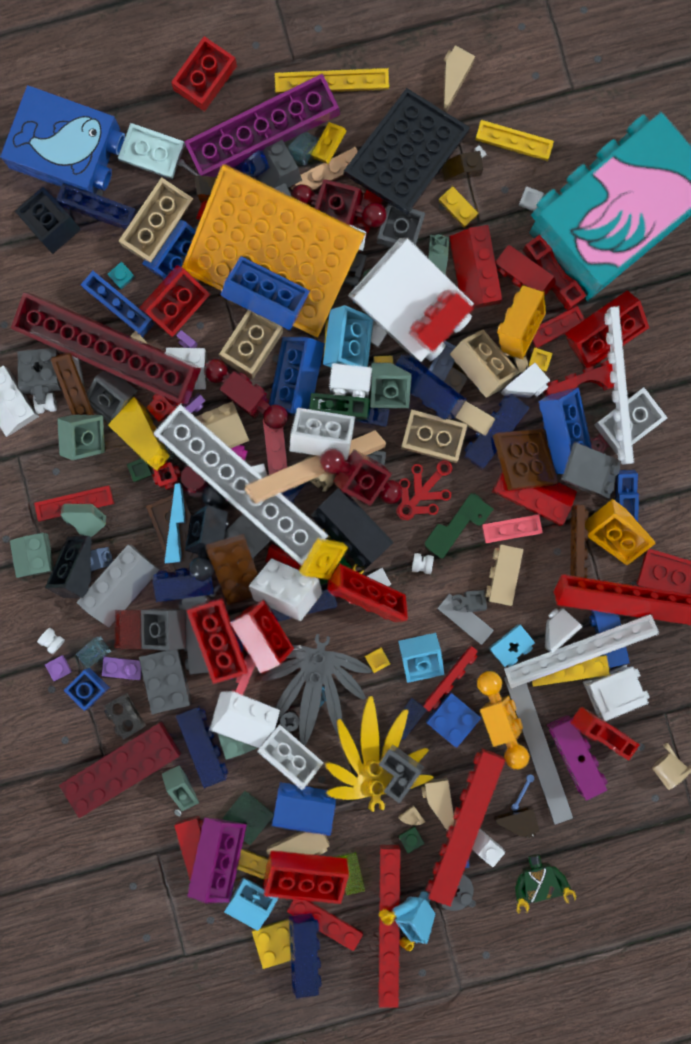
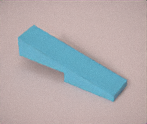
M180 483L175 484L165 563L182 562L179 523H186L183 487Z

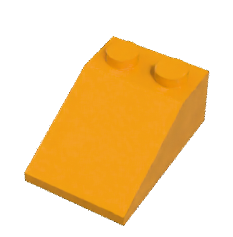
M614 499L610 500L589 517L588 521H585L588 537L625 565L630 564L655 545V541L627 509Z

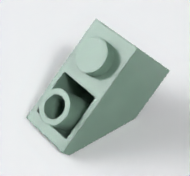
M439 234L430 235L428 259L446 275L449 237Z
M64 504L62 506V519L68 524L71 523L82 536L88 535L92 537L106 525V516L93 504Z

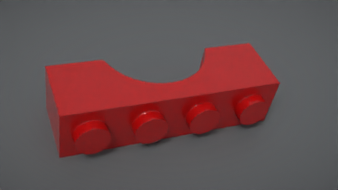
M541 235L525 245L523 252L526 256L554 276L556 283L551 290L567 311L587 296L576 280L570 278L563 271L553 254L552 248Z
M607 360L601 363V367L594 369V366L583 370V374L578 376L576 373L570 374L565 377V381H552L547 384L548 388L544 390V393L547 397L551 394L576 388L578 385L587 382L599 385L604 391L614 388V383H611L610 372L613 371L612 364Z
M583 707L578 710L570 722L583 734L595 741H600L627 760L631 759L640 744L624 732L603 721Z

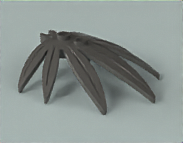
M317 634L315 637L317 649L292 645L294 650L286 658L296 657V659L276 666L262 677V681L274 680L293 672L299 667L301 668V671L286 687L275 709L280 710L279 719L293 703L303 682L306 681L299 717L300 743L304 746L312 733L317 719L323 684L325 685V697L330 719L338 735L337 720H342V712L332 674L336 675L347 690L364 700L366 697L359 684L340 666L359 673L372 672L371 668L351 656L325 651V646L330 642V636H327L326 641L321 643L319 641L320 634Z

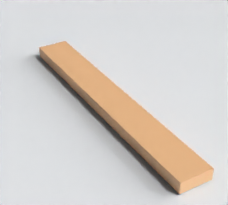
M376 430L351 441L349 456L354 449L364 455H369L385 448L386 442ZM316 455L246 485L245 491L256 504L327 472L320 465V456Z

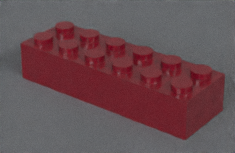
M161 721L70 777L59 786L78 818H81L175 760L182 753Z

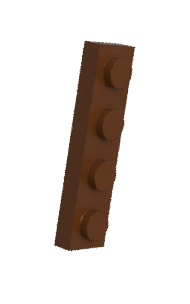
M68 352L52 357L50 360L71 414L94 415L71 353Z

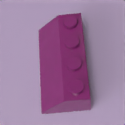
M204 818L187 897L205 903L231 901L247 824L217 818Z

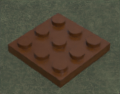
M543 429L502 432L493 435L508 491L553 486L558 483Z

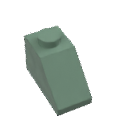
M180 766L162 773L166 790L181 811L199 803L187 775Z

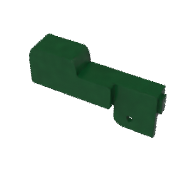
M470 493L448 526L436 525L424 542V546L440 559L444 558L469 520L480 526L484 524L493 508L483 502L482 498L475 493Z

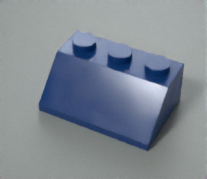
M180 219L153 261L150 263L144 260L142 264L164 280L177 265L182 267L196 230Z
M280 782L272 826L330 836L336 798L327 795L326 792L328 790L305 787L302 790L297 785Z

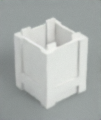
M625 664L610 670V675L593 677L583 681L597 717L607 721L648 704L647 699L649 695L647 691L643 692L637 677L640 676L638 669L634 670L632 666L627 667Z

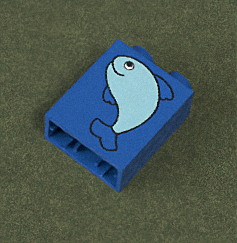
M27 85L0 157L10 169L95 199L98 189L105 191L109 185L112 169L108 168L107 164L111 153L115 155L120 154L125 140V133L120 132V127L112 115Z

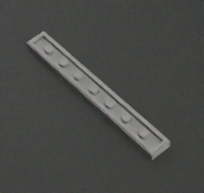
M506 676L504 680L510 698L515 702L517 718H520L522 721V732L553 822L558 824L573 819L528 686L525 683L511 688Z

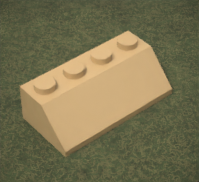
M161 177L119 239L120 244L136 256L151 263L194 198Z

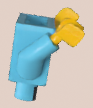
M421 892L419 897H408L404 903L393 908L394 911L392 912L384 909L379 913V916L382 918L381 921L386 925H390L394 917H396V923L406 935L399 940V945L406 951H411L414 948V943L427 944L435 912L429 905L430 899H428L427 892Z

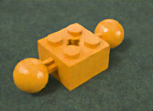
M486 671L479 676L477 686L482 694L489 697L490 701L480 709L493 747L506 743L507 749L504 754L506 764L512 769H522L529 762L527 749L519 745L516 740L522 733V721L520 718H517L515 713L516 705L514 700H511L509 695L501 698L499 694L502 688L500 676L493 671Z

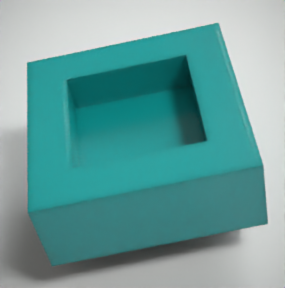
M120 262L108 273L109 277L120 289H123L135 278L123 262Z

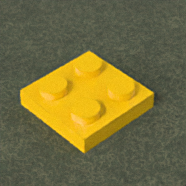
M317 538L299 572L303 576L329 580L345 553L347 546L341 542Z
M289 918L263 926L258 931L252 930L263 969L300 958Z

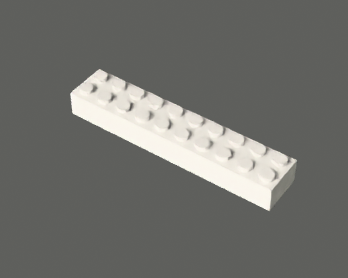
M181 405L174 410L154 433L155 436L301 565H303L317 538H327L328 535L281 493L255 504L245 491V486L263 477Z

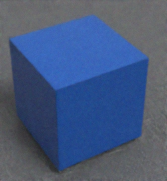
M87 668L64 691L86 711L110 687L91 668Z

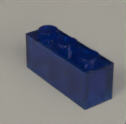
M179 568L175 572L163 570L153 574L156 602L214 594L212 576L206 581H198L191 576L187 568Z

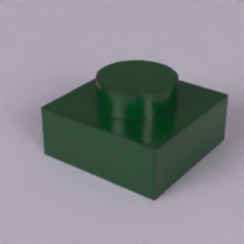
M143 458L127 464L133 482L152 476L149 465Z
M415 826L398 835L407 853L425 844Z

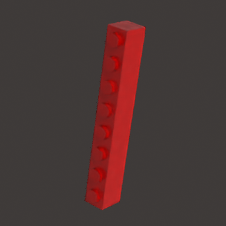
M561 575L554 589L556 603L560 606L641 618L651 614L653 620L691 625V594Z
M483 748L480 753H476L473 761L476 765L473 771L470 770L466 780L469 782L467 789H463L460 795L461 805L456 807L453 814L454 824L448 827L446 833L448 837L447 842L442 844L439 855H441L440 861H436L433 867V880H429L426 886L428 899L449 907L451 906L503 768L504 756Z
M380 845L379 913L384 909L392 912L394 911L393 908L400 905V846ZM379 916L378 1002L379 1007L399 1008V925L395 921L396 917H394L390 925H386Z

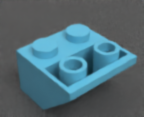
M243 877L224 912L258 931L269 916L278 898L264 896L263 887Z

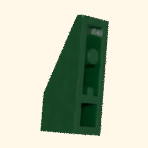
M311 393L309 410L353 416L355 420L368 421L369 398Z

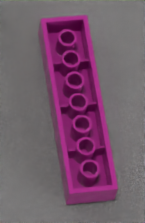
M322 73L184 141L199 174L201 176L215 177L219 175L222 165L225 164L233 168L260 155L266 147L280 140L286 142L339 116L340 110Z

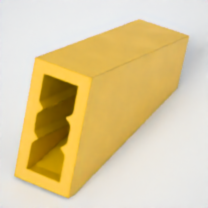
M133 397L108 426L150 466L158 470L170 455L164 443L154 435L157 429L146 407Z

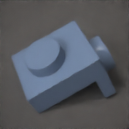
M109 547L91 551V571L108 567L113 562Z

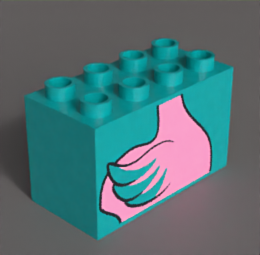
M662 112L651 121L645 114L640 116L626 129L627 134L618 143L613 139L596 154L598 158L589 166L591 171L585 164L581 165L566 179L568 183L560 190L561 196L554 189L551 190L536 204L538 208L531 214L535 223L529 233L533 238L539 235L542 236L552 248L553 254L563 271L570 278L576 280L585 292L587 302L691 216V146Z

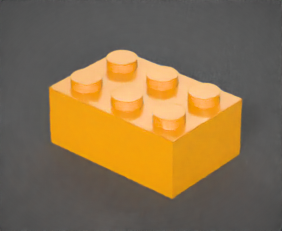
M522 286L520 291L516 292L513 305L507 309L506 319L503 323H500L497 330L499 344L503 353L523 360L546 314L544 292Z

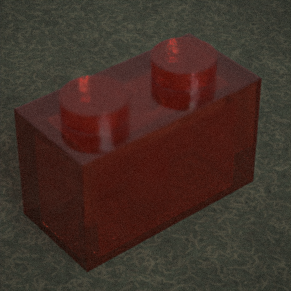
M115 610L116 649H141V610Z

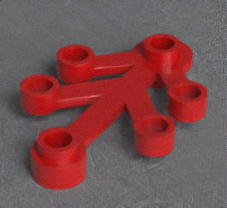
M440 461L436 467L437 471L423 487L421 478L423 467L420 464L412 466L411 472L414 475L415 496L410 501L408 494L410 481L407 478L399 481L400 485L402 481L408 482L406 488L402 487V502L397 506L396 510L400 519L410 520L415 514L436 515L439 511L436 504L415 506L420 500L441 499L448 501L451 498V492L447 489L441 492H428L442 476H447L451 473L452 465L449 461ZM442 465L447 466L446 472L441 471L440 467ZM414 467H420V473H415ZM448 492L449 498L444 499L442 493ZM431 506L436 507L435 513L429 511ZM405 507L410 510L407 515L402 512V509Z

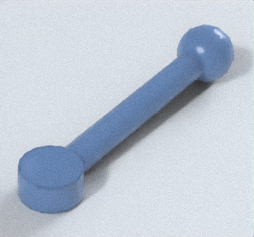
M529 774L526 776L527 781L515 804L511 806L513 811L519 809L518 805L530 782L534 781L533 775Z

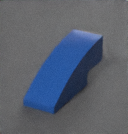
M620 470L615 479L616 502L627 509L638 522V473L635 470Z

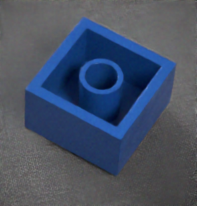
M449 692L425 721L457 748L480 721L481 717L452 692Z

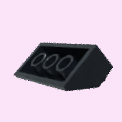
M340 488L334 491L311 514L332 539L347 546L345 552L363 571L394 543L365 511Z

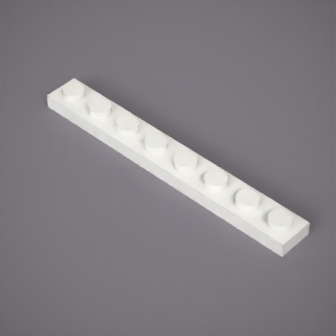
M611 307L605 313V324L609 328L606 339L611 349V352L608 353V359L613 369L610 372L611 383H614L615 390L612 391V400L616 402V410H614L615 422H618L616 439L620 441L618 459L622 462V465L634 463L619 307Z
M650 614L559 648L553 653L548 652L504 670L510 687L514 688L659 634Z

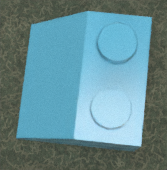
M436 633L398 641L407 683L445 675L441 649Z

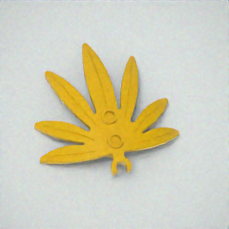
M369 696L362 716L360 733L363 764L350 733L342 720H337L338 735L342 749L358 776L355 777L348 770L338 765L325 763V767L332 775L342 782L353 786L334 787L328 790L326 794L344 800L361 799L371 796L368 807L370 811L374 812V805L376 803L379 804L380 810H384L385 805L381 800V795L386 794L384 791L394 775L379 765L381 760L379 761L377 715L373 697ZM404 709L392 724L383 745L381 760L392 744L398 748L405 728L408 710ZM422 748L408 754V756L419 762L429 749ZM420 774L410 789L432 780L433 776Z

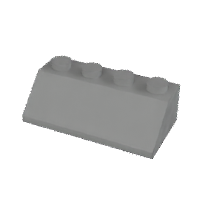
M128 544L93 583L84 598L78 600L77 604L92 617L110 627L160 569L134 546Z

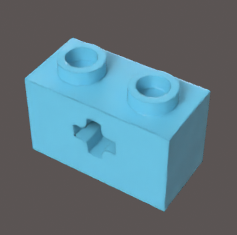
M518 624L491 645L489 649L502 666L506 667L508 665L511 667L518 661L517 657L522 653L526 655L533 649L532 645L535 642L523 627ZM510 643L517 644L515 646L516 651L508 650Z

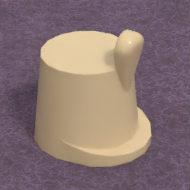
M665 743L664 747L669 752L662 756L652 766V769L666 788L670 790L691 773V765H684L677 758L669 743Z

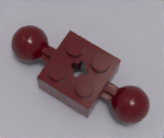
M323 179L319 195L314 194L313 189L306 184H299L291 191L292 198L308 206L314 205L315 209L347 225L354 226L356 218L360 217L363 218L367 226L377 228L385 222L387 217L385 208L379 203H370L366 207L360 206L363 193L357 187Z
M211 359L205 364L204 375L206 379L212 383L222 382L221 392L254 419L261 412L265 424L271 429H280L286 425L288 421L286 409L281 405L270 406L268 404L269 400L266 397L267 393L264 392L265 390L257 384L253 386L245 374L242 372L237 374L233 371L230 375L226 363L221 359Z
M335 448L327 449L321 454L320 465L322 469L332 474L338 472L333 482L343 492L370 506L377 496L386 504H394L402 497L401 485L397 481L388 480L392 473L383 464L354 449L346 461L343 453Z

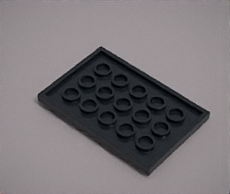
M406 88L345 168L343 174L408 215L465 138L470 127Z

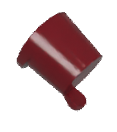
M187 466L182 471L181 483L185 493L192 497H201L203 489L210 483L190 466Z

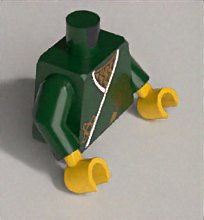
M539 854L528 856L530 866L522 868V873L518 876L515 885L516 900L519 902L517 912L519 914L520 906H524L526 913H528L530 903L563 896L562 892H565L564 899L566 903H569L568 895H573L576 900L575 892L570 890L571 887L566 876L557 867L551 866L549 862L541 863Z

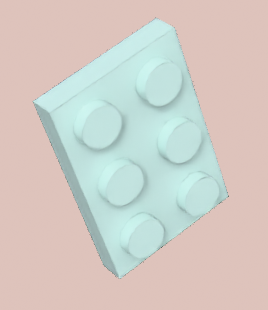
M130 123L118 160L173 179L185 143L184 141Z

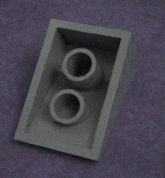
M574 442L562 480L589 494L609 499L614 490V482L620 471L621 462Z

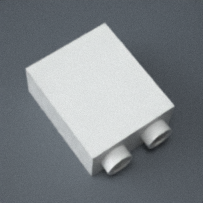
M399 238L348 294L405 351L420 362L425 357L429 361L434 360L446 346L443 342L433 353L424 349L409 334L411 325L416 320H421L426 308L430 305L433 306L438 301V295L442 291L449 289L457 291L471 305L474 304L406 238ZM468 314L455 328L454 332L457 333L462 330L471 320L472 315Z

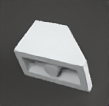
M479 829L472 850L494 867L505 851L503 847Z

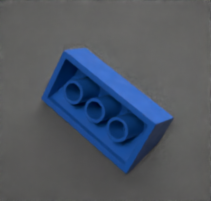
M240 256L225 280L221 296L291 330L310 290Z
M309 337L282 338L269 401L270 406L281 405L286 409L289 416L294 417L296 416L297 408H310L311 393H315L325 343Z
M579 387L548 395L539 401L544 429L548 438V447L551 451L556 474H564L574 442L592 449Z

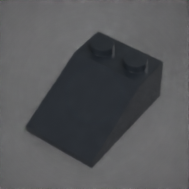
M44 187L40 188L15 210L17 215L52 254L81 230L71 216Z
M88 535L67 536L45 588L62 598H84L91 582V537Z

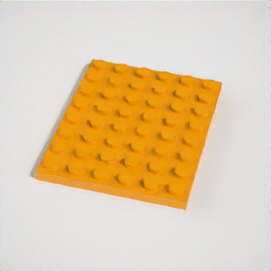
M224 164L221 167L182 268L192 277L222 291L225 280L240 256L310 290L293 326L318 338L366 234Z

